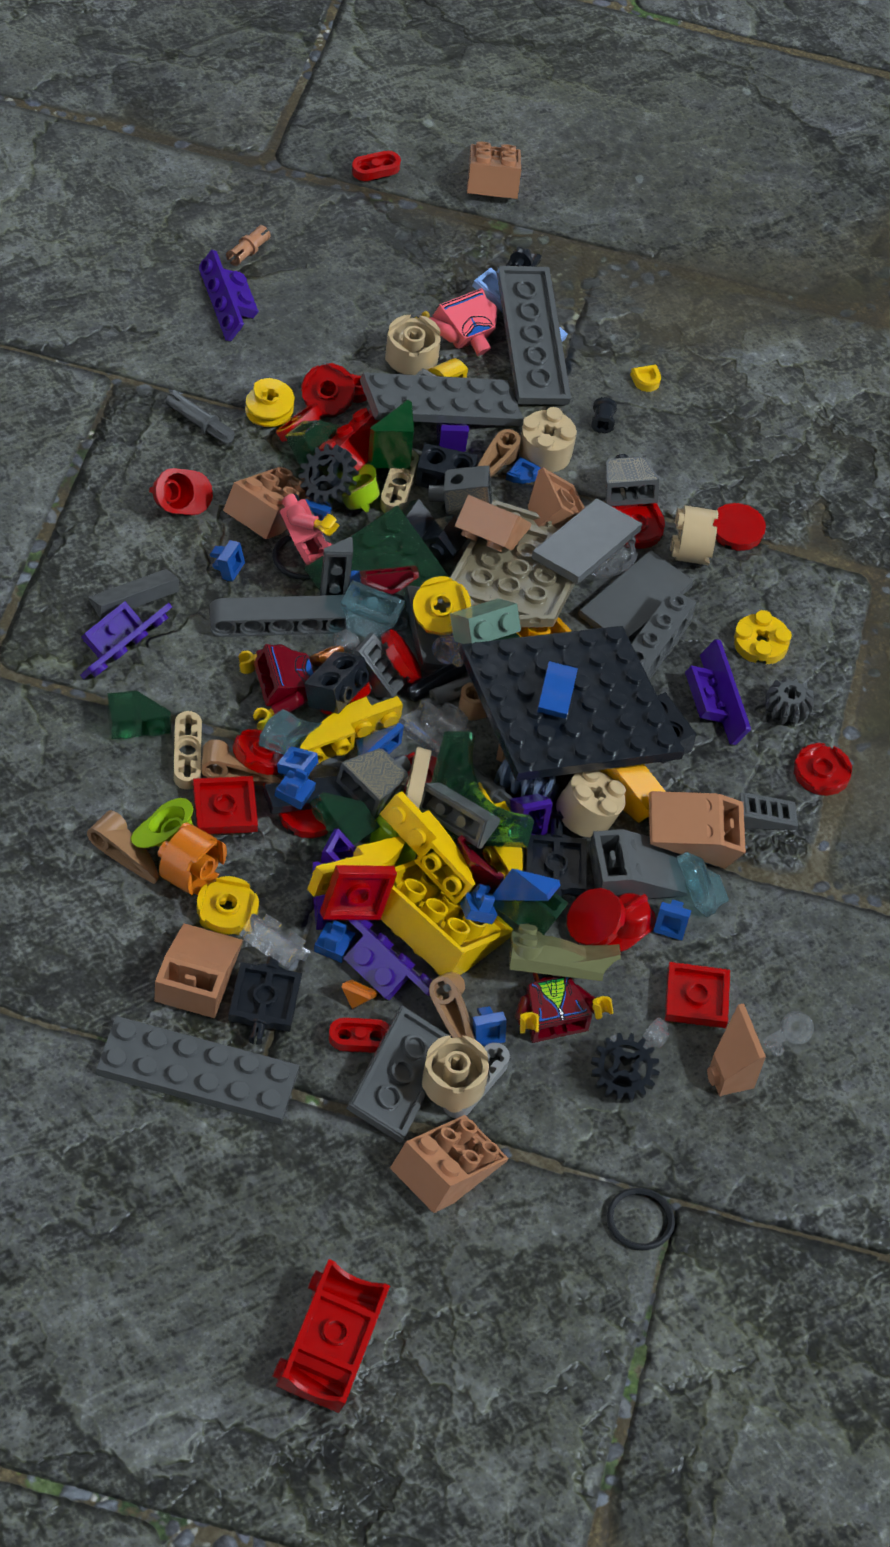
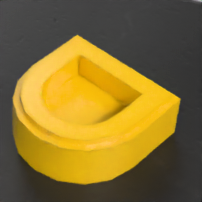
M656 364L631 368L630 375L638 389L652 392L659 388L661 374Z

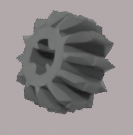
M786 676L781 681L775 680L765 696L766 711L772 712V719L780 718L782 725L787 721H790L794 726L798 721L805 722L814 707V691L808 690L807 683H798L797 677L793 681H790Z

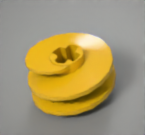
M265 378L258 380L246 396L245 413L248 419L256 425L263 427H275L284 424L291 418L294 412L295 397L293 391L286 383L278 379Z

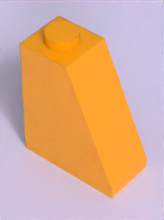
M645 764L599 770L610 776L613 780L620 781L625 786V806L623 811L638 823L649 817V793L651 791L666 792Z

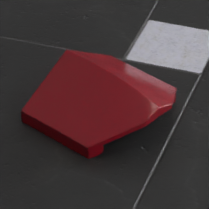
M416 565L359 571L362 584L390 595L397 593L419 578Z
M461 835L457 838V847L472 873L475 882L472 889L477 884L488 885L491 888L488 893L493 894L504 880V875L500 871L496 873L465 843L466 838Z

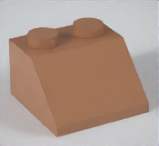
M468 495L455 526L463 530L462 536L473 541H477L478 537L487 540L486 546L502 552L503 547L512 551L530 529L532 523L516 514Z

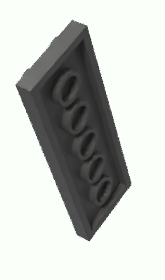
M498 266L496 273L517 404L569 405L571 394L549 267Z
M363 372L360 378L375 420H382L407 400L412 402L413 422L520 426L524 420L508 380Z
M116 1016L97 1065L96 1075L282 1125L300 1065Z

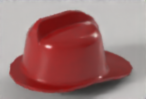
M166 469L157 477L153 487L149 488V492L153 494L156 504L165 511L175 514H201L207 510L213 497L212 485L209 479L204 474L194 470Z
M625 893L618 896L626 910L625 923L623 928L620 927L616 933L618 936L614 941L607 945L619 944L620 952L625 951L654 929L656 917L648 903V896L646 894L640 896L634 893Z

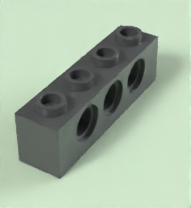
M674 590L669 592L632 643L649 680L692 621L696 601Z

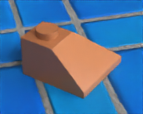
M542 467L538 470L528 509L540 516L539 519L534 520L538 527L546 526L548 521H552V525L559 530L585 507L574 485Z
M744 1004L737 1006L713 1055L710 1067L707 1069L709 1082L712 1086L715 1085L719 1096L754 1089L766 1058Z

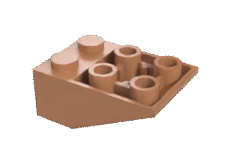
M482 141L471 144L467 193L518 199L521 176L520 149H516V146L508 144L494 147L491 146V143Z
M277 467L234 482L223 511L263 538L269 539L282 534L287 529L280 514V510L285 508L282 503L284 497L289 494H297L300 500L311 499L305 495L306 491L300 487L304 481L293 476L290 470Z
M651 791L649 793L651 845L724 869L746 853L744 806L742 801L716 793Z
M184 923L166 953L155 980L154 1001L215 1018L243 940Z
M463 1115L406 1141L390 1169L435 1213L454 1204L506 1163L509 1158L472 1120Z

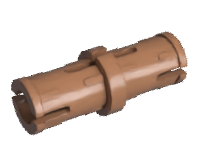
M263 225L258 226L250 235L243 236L239 240V244L226 253L227 260L235 255L236 258L230 263L238 266L247 256L254 255L258 251V247L270 239V232L268 231L262 236L261 233L267 228Z

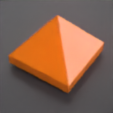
M330 646L310 656L311 664L320 667L334 651L344 653V647Z
M349 980L342 984L343 992L352 1009L375 998L378 994L377 990L354 980Z

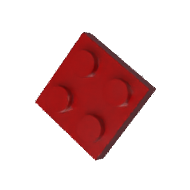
M253 776L193 778L197 828L208 834L258 832Z
M336 865L320 909L323 920H381L397 877L395 867Z
M669 962L667 968L665 1021L726 1028L729 1014L730 970Z

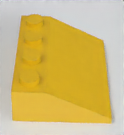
M415 860L396 866L397 877L381 920L396 936L405 941L415 954L430 964L438 975L441 976L446 972H456L459 975L465 973L511 937L513 928L499 916L496 917L493 924L467 920L460 903L455 905L414 862Z

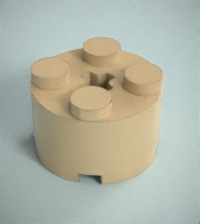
M403 315L396 318L389 327L385 360L394 370L405 375H416L422 368L428 370L436 366L441 343L440 328L433 320L421 315L419 319L411 318V315Z
M550 407L547 410L530 414L523 421L519 456L541 468L544 467L550 472L564 469L569 464L573 454L577 434L574 423L557 407Z
M686 505L683 508H677L675 524H677L676 530H678V534L672 535L670 545L672 557H675L676 561L710 565L709 557L712 558L717 534V527L713 526L714 519H718V510Z
M599 770L575 773L557 799V813L559 810L564 817L562 822L568 829L580 836L591 838L593 831L609 830L624 809L625 786L620 781L613 780L610 776Z
M451 1035L436 1040L428 1049L422 1077V1087L427 1096L437 1105L453 1113L460 1112L462 1109L474 1105L484 1094L489 1073L487 1051L478 1041L468 1036L462 1035L461 1038H451Z

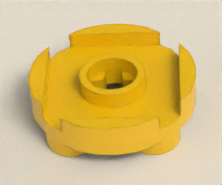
M446 576L433 577L425 581L420 586L413 600V613L416 621L427 633L436 635L452 634L450 613L471 607L470 596L466 588L461 583L459 584ZM438 599H443L444 603L450 604V607L446 608V612L441 613L440 610L434 609Z
M760 610L756 614L748 615L738 622L734 634V646L736 651L750 662L756 663L759 660L766 661V664H774L782 660L787 654L792 634L782 621L772 616L770 612ZM757 636L767 638V642L765 640L758 641Z
M222 876L216 878V882L208 886L205 884L199 891L197 914L200 918L201 926L205 929L226 935H242L248 931V928L255 922L258 915L259 898L250 889V884L243 879L233 876ZM226 901H231L234 908L227 910L223 909L220 905H225Z

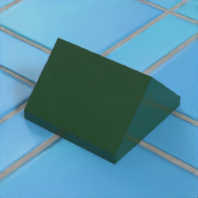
M410 400L405 401L370 428L367 464L373 465L374 468L410 469L414 436L413 408Z

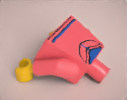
M482 288L440 304L432 315L433 317H430L428 311L422 312V316L433 320L438 325L441 332L440 336L453 343L456 348L460 349L471 344L477 356H481L491 349L486 338L495 329L497 306L486 298Z
M297 494L287 495L282 500L285 508L280 510V514L297 550L307 566L322 559L324 548L333 545L326 542L323 534L331 536L340 525L335 523L337 519L331 514H327L320 521L319 517L314 516L306 499L300 500Z

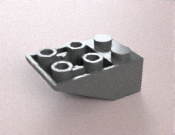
M623 829L593 831L588 853L595 888L610 890L617 897L625 893H634L640 896L646 894L648 898L687 896L678 853L651 845L650 836Z

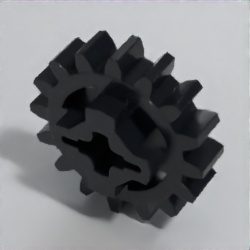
M325 444L324 451L316 447V454L314 456L306 455L309 460L308 464H301V467L305 469V473H301L298 476L304 481L300 487L306 491L305 495L317 503L323 504L325 502L330 506L333 504L334 499L342 502V494L351 495V491L348 489L349 486L357 485L353 480V476L359 475V471L353 467L358 463L351 457L352 454L337 444L334 447Z
M617 1033L615 1042L609 1037L605 1038L604 1044L606 1048L597 1046L595 1052L600 1057H592L591 1064L598 1068L591 1071V1077L600 1078L595 1086L597 1089L603 1086L606 1088L605 1097H609L614 1093L616 1094V1102H620L623 1096H627L628 1101L631 1103L634 1101L636 1093L641 1098L645 1097L646 1090L644 1087L651 1090L654 1088L655 1083L650 1078H658L660 1072L653 1069V1067L657 1066L660 1061L658 1058H651L655 1050L654 1047L647 1049L643 1047L646 1041L645 1038H642L637 1043L634 1041L633 1033H630L627 1040H623L621 1033ZM623 1048L631 1049V1050H633V1051H635V1052H634V1053H632V1052H627V1051H624ZM609 1056L612 1067L605 1072L604 1062L606 1057ZM621 1063L624 1066L633 1064L629 1072L626 1069L618 1071ZM645 1063L646 1074L642 1080L638 1069ZM617 1082L626 1084L627 1087H621L616 1085L615 1083Z

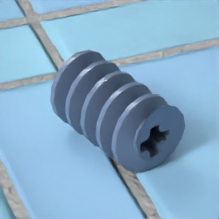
M506 758L494 779V783L497 784L500 781V785H503L506 789L511 786V793L514 795L520 791L521 797L538 793L550 798L552 803L560 788V784L556 783L557 776H551L549 779L544 777L516 781Z

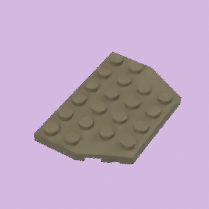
M493 499L492 505L516 514L532 523L530 529L512 551L504 547L502 552L486 546L487 540L478 537L477 541L471 540L450 578L459 584L461 583L466 588L470 596L471 607L499 598L517 603L520 627H553L575 583L533 560L532 552L558 529L552 525V521H548L546 526L538 527L534 520L539 519L540 516L536 512ZM438 599L436 610H440L441 613L446 612V608L450 607V604L444 603L443 599Z

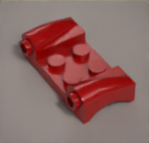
M328 1259L321 1272L315 1270L308 1285V1289L313 1291L311 1295L312 1300L292 1350L287 1359L280 1357L272 1377L278 1379L276 1387L339 1413L347 1401L390 1285L359 1279L344 1271L331 1259Z

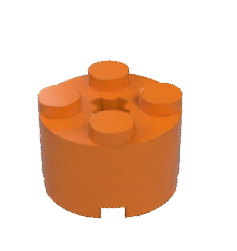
M185 822L180 826L172 839L163 842L158 850V857L161 858L159 875L191 895L193 893L198 895L205 884L208 886L218 878L219 873L215 872L219 863L223 865L227 856L226 845L196 826Z

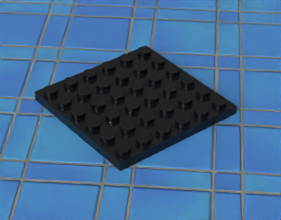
M623 626L461 644L459 654L516 781L682 759L684 749ZM549 661L578 668L566 719L537 712Z

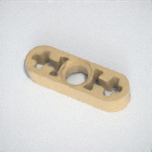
M413 449L410 469L390 468L380 501L381 510L388 515H392L400 503L407 502L419 461V455ZM395 478H402L406 480L407 483L403 485L395 484L392 480ZM393 494L397 495L395 503H391Z
M192 711L182 712L175 719L174 783L179 788L186 790L193 789V778H201L202 720L197 713ZM185 724H191V735H185ZM188 745L194 747L196 751L193 754L186 755L180 752V748ZM184 765H190V777H184Z
M421 747L416 748L405 793L418 809L423 796L431 750Z

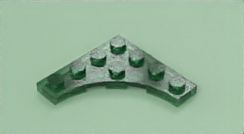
M398 505L351 536L353 540L351 571L416 565L419 578L407 586L420 587L425 581L433 577H449ZM323 556L304 568L319 592Z
M444 731L431 783H442L501 819L499 825L484 846L528 848L534 819L530 815L510 812L495 806L486 798L478 785L473 768L475 736L467 731ZM444 828L457 845V838L459 836ZM467 841L465 842L467 845L474 846Z

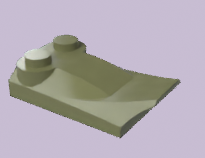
M530 924L519 925V928L513 929L510 937V970L603 981V975L609 966L621 959L619 944L578 945L565 939L543 935L537 931L538 928Z

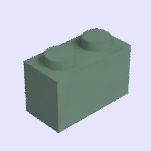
M497 598L450 613L454 641L462 644L492 641L521 631L517 603Z

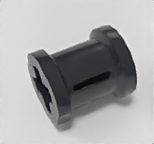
M598 398L593 403L595 415L592 418L591 427L598 433H609L614 430L615 420L613 415L617 411V404L611 398Z

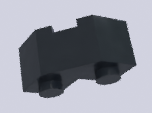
M420 499L400 503L384 525L401 547L433 562L454 558L468 539L461 535L463 530L455 526L457 522L455 515L434 519Z

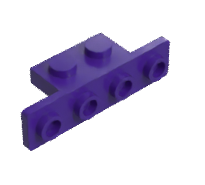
M210 250L201 261L199 271L225 340L231 342L244 325L242 316L253 319L259 311L245 275L238 271L224 269L217 251Z
M124 601L85 632L81 638L99 659L80 674L82 679L84 680L90 674L94 678L97 677L108 667L105 663L111 657L114 661L118 660L128 651L126 648L128 643L132 641L136 645L148 635L146 629L149 626L153 625L156 629L169 617L165 613L172 608L171 604H166L143 623L126 601Z
M714 639L700 654L704 668L691 665L685 671V675L699 717L722 722L729 744L737 745L750 732L751 727L721 640Z
M348 920L363 936L343 959L385 999L390 1000L409 978L426 995L431 997L429 987L433 980L425 973L419 976L412 969L415 963L402 952L398 956L391 949L394 946L392 941L381 932L377 936L370 929L373 924L369 920Z

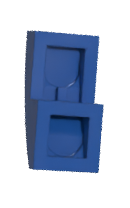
M549 661L537 712L566 719L578 668Z

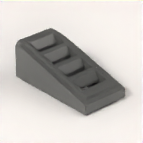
M369 633L354 652L356 655L365 658L366 667L369 672V683L375 696L392 698L407 680L403 676L401 677L386 655V649L376 635Z
M750 793L739 794L738 800L742 801L744 806L745 829H798L795 802ZM761 810L766 811V815L761 814ZM772 811L777 812V817L772 816ZM783 811H788L789 819L783 818Z

